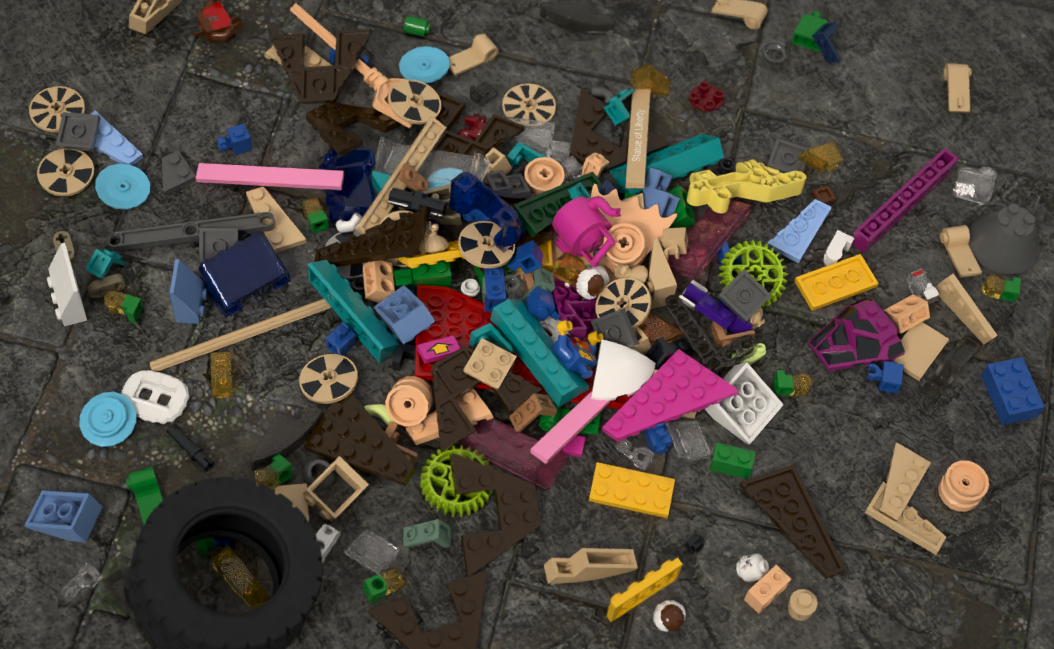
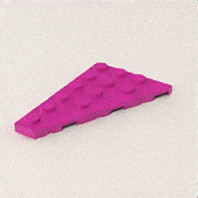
M678 349L602 427V430L615 441L620 442L629 436L640 434V431L650 427L655 428V424H666L670 420H677L689 412L693 411L695 413L708 408L712 404L721 403V400L728 397H736L739 390Z

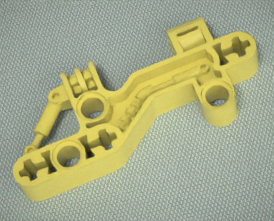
M751 159L745 162H738L736 164V172L720 176H716L710 170L692 173L690 175L691 184L686 201L692 206L708 204L713 211L726 213L730 200L734 197L772 202L800 195L805 185L806 175L800 171L781 173L777 169L767 167L763 163H757Z

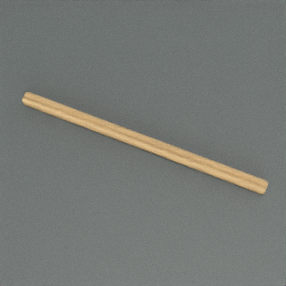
M323 298L151 361V370L157 372L331 307Z

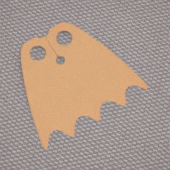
M593 185L591 198L596 196L603 197L612 208H621L620 217L608 216L599 208L612 224V227L621 223H627L636 226L642 232L647 247L646 255L652 250L654 239L658 238L659 240V237L663 235V229L669 228L677 214H673L670 217L663 218L659 214L657 204L644 210L639 207L637 197L632 198L628 202H622L618 197L616 189L607 195H601L597 185ZM606 254L598 263V265L608 267L614 273L616 267L608 261Z

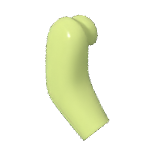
M758 343L748 352H733L731 362L736 364L747 362L751 365L766 354V347L763 343Z
M373 404L364 406L371 416L382 419L387 426L390 421L394 422L386 411V405Z

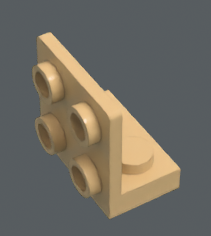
M481 338L464 368V373L498 390L509 370H512L517 356Z

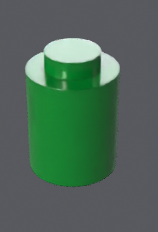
M410 15L407 16L404 25L405 33L422 37L430 33L431 24H429V20Z

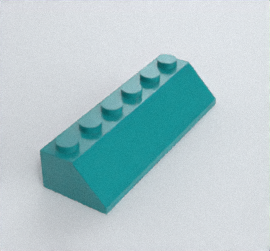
M702 133L647 155L645 181L650 167L672 176L671 182L673 178L684 177L690 171L702 170L705 165L717 164L718 160L724 158L719 137ZM627 164L609 170L622 193L625 194L627 192L638 195L640 191H643L644 188H626Z
M327 260L309 263L308 281L342 321L355 331L356 337L377 362L381 364L394 355L399 345V340L394 334H390L386 330L387 327L381 319L378 320L374 316L373 309L362 302L361 295L350 288L351 285L348 280L338 274L339 271L334 264L330 265Z
M508 299L493 307L490 320L506 341L512 345L513 350L558 407L590 389V386L580 374L569 371L551 347L555 342L538 320L528 313V308L523 301Z

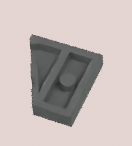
M175 151L162 158L163 193L165 196L196 181V175L179 151Z

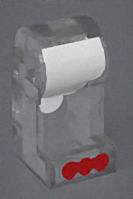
M920 268L909 273L905 284L914 295L926 300L929 305L939 300V294L927 278L925 269Z

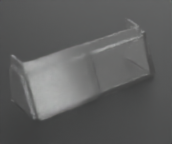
M380 137L374 164L376 166L375 171L392 175L411 146L398 144L385 137ZM432 149L417 172L431 183L451 184L454 187L475 190L477 185H481L491 159L477 152L474 153V156Z

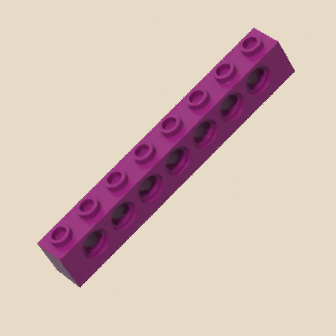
M946 148L940 151L854 231L852 245L862 253L868 251L954 170L959 158Z

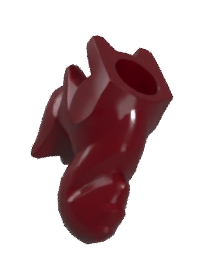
M480 115L464 117V124L471 127V129L460 130L457 134L475 141L486 126L487 117L484 116L482 119Z

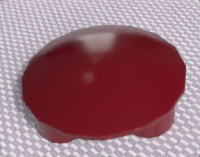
M703 81L699 83V86L691 90L689 101L696 109L711 112L722 106L724 92Z

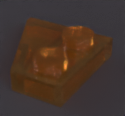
M651 313L638 326L648 337L651 346L657 338L663 337L669 343L680 338L682 334L679 330Z

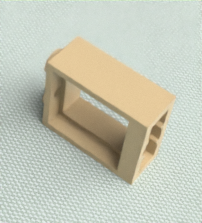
M339 456L305 490L303 495L305 496V501L310 506H315L320 511L319 514L324 520H329L332 523L369 484ZM333 470L355 490L334 513L312 492Z

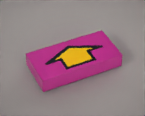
M454 335L417 346L424 364L441 360L460 349Z

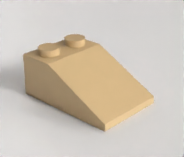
M655 238L653 241L648 265V277L646 279V287L650 292L652 300L651 309L672 304L677 287L658 238Z

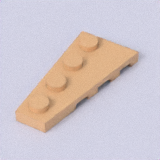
M474 388L455 399L472 425L478 424L477 421L485 418L490 420L493 418L491 411ZM436 410L428 414L421 423L406 427V431L415 445L439 437Z

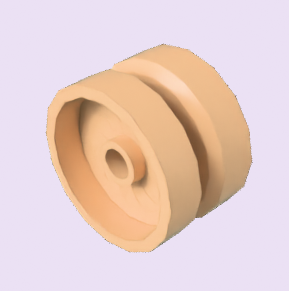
M536 158L529 162L525 168L524 180L531 190V197L564 184L565 173L559 162L551 158Z
M621 223L608 230L616 240V244L612 245L606 253L608 261L614 267L623 264L631 268L635 265H640L644 261L647 247L642 232L636 226Z
M407 376L399 379L388 393L385 401L389 417L395 423L402 426H414L421 423L432 407L434 401L433 391L426 381L416 376Z
M971 461L955 462L947 469L945 475L940 480L938 486L939 496L943 503L953 510L961 512L972 510L987 493L989 487L988 476L984 469Z

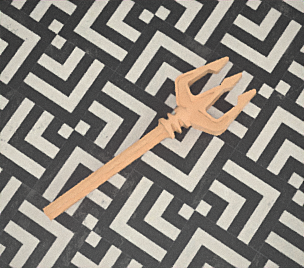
M295 3L290 11L336 51V38ZM358 59L355 68L364 75V82L376 91L372 106L404 126L411 128L412 124L398 118L386 102L388 101V94L392 86L397 82L407 79H388L386 76H382L383 74L378 72L377 68H369L363 61Z

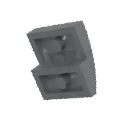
M503 170L485 173V177L494 194L507 198L531 197V190L522 174L506 176Z

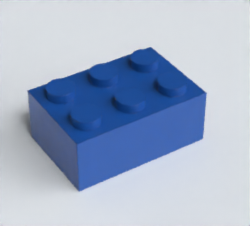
M1023 357L987 364L981 377L1002 425L1038 418L1045 406Z

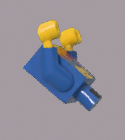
M564 320L559 322L557 329L560 335H558V340L551 346L569 371L581 374L584 379L593 375L592 368L597 364L595 358L597 351L596 343L603 340V334L597 335V331L588 335L589 345L585 340L566 334L567 331L572 330L571 321Z

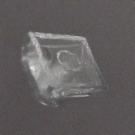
M959 166V173L952 196L987 206L993 192L996 172L990 167L976 169Z

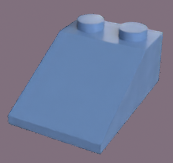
M175 259L170 298L176 322L200 324V317H204L205 306L203 305V300L207 299V289H204L203 281L179 259Z
M404 285L373 307L403 344L413 340L415 335L422 330L428 329L435 322L424 303Z
M41 491L24 526L28 529L64 540L86 542L103 506L88 493Z

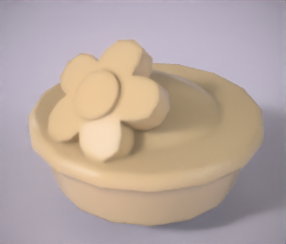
M761 307L748 320L749 323L754 325L752 329L760 327L765 322L764 319L762 320L763 309Z

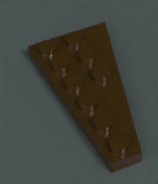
M423 206L420 208L421 211L411 214V212L406 213L404 218L396 221L391 219L365 230V234L360 236L352 235L349 237V240L343 243L335 242L316 250L314 262L327 260L330 265L334 264L338 267L420 255L423 250L429 209L427 206Z
M795 465L740 482V488L825 579L843 574L846 571Z

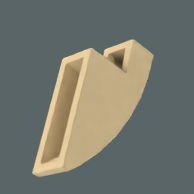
M581 548L570 558H551L544 564L548 584L590 581L638 569L633 549Z

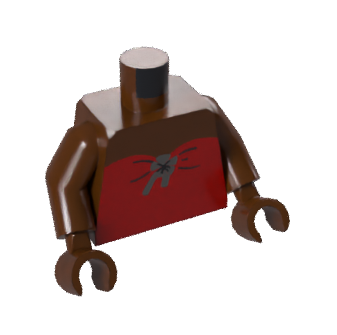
M208 0L196 15L197 26L190 28L194 38L204 35L207 42L210 43L215 41L226 42L230 37L236 36L235 30H241L243 25L238 17L235 16L231 19L220 2Z

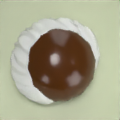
M596 269L583 270L577 279L576 291L589 300L598 296L604 288V279L600 272Z
M666 600L657 605L653 612V621L661 631H675L682 626L685 620V609L678 602Z

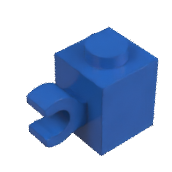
M245 124L228 128V138L220 137L217 139L220 151L232 148L234 154L238 155L252 150L251 137Z
M534 240L517 247L516 256L511 258L508 267L511 271H515L520 267L525 274L542 267L543 253Z
M537 286L526 298L529 314L543 321L548 316L554 320L560 318L553 296L546 290Z
M342 322L325 338L326 348L334 354L344 356L356 344L355 331Z
M884 361L881 369L875 364H869L868 370L873 371L874 374L868 373L867 379L879 380L878 390L897 394L902 385L903 364H897L894 361Z
M655 424V428L650 427L644 430V436L651 454H663L670 450L672 440L666 424Z

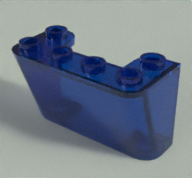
M359 147L341 158L337 157V152L333 148H329L322 164L319 165V170L344 171L345 174L342 190L323 189L326 194V204L329 206V218L333 224H336L338 220L350 221L355 212L363 217L376 197L370 177V172L376 163L372 148Z
M462 172L451 180L449 207L462 215L469 213L476 207L502 229L495 235L494 244L503 253L525 235L526 229L517 211L472 173Z
M254 232L250 237L236 242L226 250H221L212 258L203 260L198 270L200 279L204 284V289H207L208 295L225 318L242 309L241 298L271 281L274 290L291 281L288 270L264 232Z

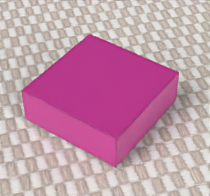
M576 435L563 447L562 454L581 457L585 437Z

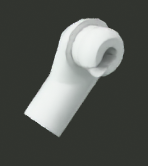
M355 212L350 221L338 220L336 222L337 230L341 233L354 231L362 216Z

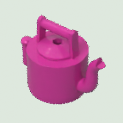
M599 196L592 197L591 199L588 197H578L569 201L557 212L552 222L554 231L559 236L555 244L568 261L573 260L575 256H584L592 266L597 267L612 245L616 244V240L608 231L612 228V224L599 208L611 217H620L621 208H612L603 197ZM603 244V246L599 249L595 256L592 257L590 253L598 249Z

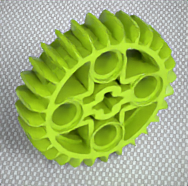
M751 240L749 244L747 241H744L742 245L740 243L736 244L735 247L729 249L730 252L724 255L726 258L721 260V263L724 265L720 266L719 270L723 272L718 277H723L724 279L719 282V284H725L722 291L735 279L732 276V271L737 272L739 275L746 269L748 273L752 272L753 275L751 276L764 288V285H774L769 292L772 296L761 306V308L771 305V302H776L777 298L782 295L780 291L785 290L782 284L788 282L783 279V277L788 275V273L783 272V269L787 268V266L781 265L784 259L777 258L780 254L779 252L773 253L775 247L770 250L767 249L768 243L763 245V247L761 246V241H758L755 245L754 240ZM749 253H753L755 255V260H752L749 257ZM742 254V265H732L734 260ZM763 256L771 265H763ZM768 271L774 274V279L769 277Z
M454 445L452 450L447 449L443 453L438 449L437 456L431 454V460L426 459V466L422 467V473L420 474L422 495H426V502L431 501L430 507L432 508L437 505V513L443 509L445 516L448 512H451L452 517L455 516V513H459L460 517H462L463 512L470 516L471 509L477 513L478 506L483 508L484 501H489V496L492 495L493 491L455 495L451 466L443 463L450 461V454L454 453L489 466V460L484 461V454L477 456L478 450L472 453L470 452V446L467 450H463V445H460L459 449H456ZM437 472H439V473H442L443 475L440 476V477H437V476H435L434 474L437 473ZM433 486L443 489L441 496L434 491ZM463 495L472 498L468 501L460 502ZM453 496L455 499L450 501L446 497Z

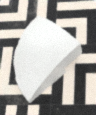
M602 340L595 369L591 399L607 401L615 400L617 396L625 394L631 396L635 394L652 377L656 363L631 348Z

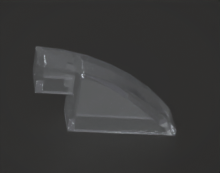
M501 116L524 125L525 131L512 138L511 141L517 144L520 142L528 145L537 153L545 155L546 158H551L560 164L568 165L571 143L553 141L555 123Z

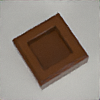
M829 185L812 190L811 194L814 199L826 205L833 204L837 200Z

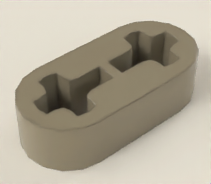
M59 231L53 236L56 253L61 245L60 239L64 238L71 263L73 264L76 260V255L71 237L66 231Z
M114 274L91 282L87 289L91 298H100L122 290L126 284L121 274Z

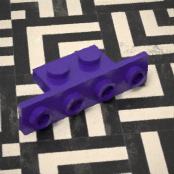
M692 283L688 285L682 295L696 305V310L733 334L750 331L754 326L748 321L744 323L732 310Z

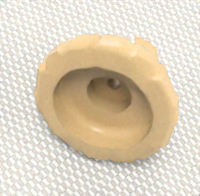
M433 224L432 232L428 230L426 225L422 253H434L447 249L449 247L447 240L437 235L439 225Z
M622 264L616 266L614 275L619 277V279H637L644 284L648 277V270L642 265H635L629 268L628 265L624 266Z

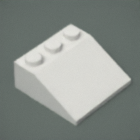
M61 243L48 269L50 277H47L49 288L54 289V292L51 293L53 303L58 304V308L55 309L57 319L62 320L65 327L87 321L66 244Z
M745 362L734 365L723 378V380L739 390L738 395L723 399L721 403L712 404L705 408V410L715 421L744 443L750 445L784 404L752 367Z

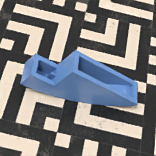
M650 167L645 181V188L643 189L644 207L649 209L657 204L660 216L663 218L670 217L674 214L680 198L666 192L672 176Z

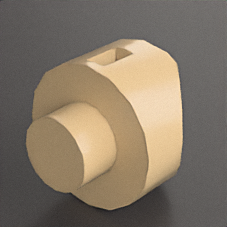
M805 589L793 592L788 601L790 616L799 621L810 618L817 608L815 595Z

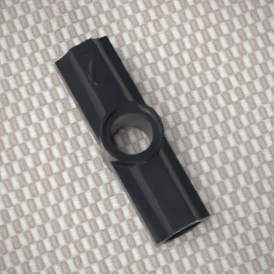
M392 188L389 193L388 204L401 207L414 213L421 211V207L427 206L429 209L428 215L441 219L445 215L447 202L430 198L425 193L419 191L411 193L397 188Z

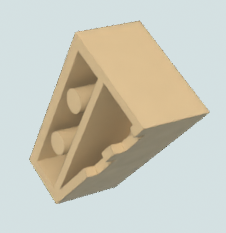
M137 0L129 15V28L147 34L174 10L182 0Z

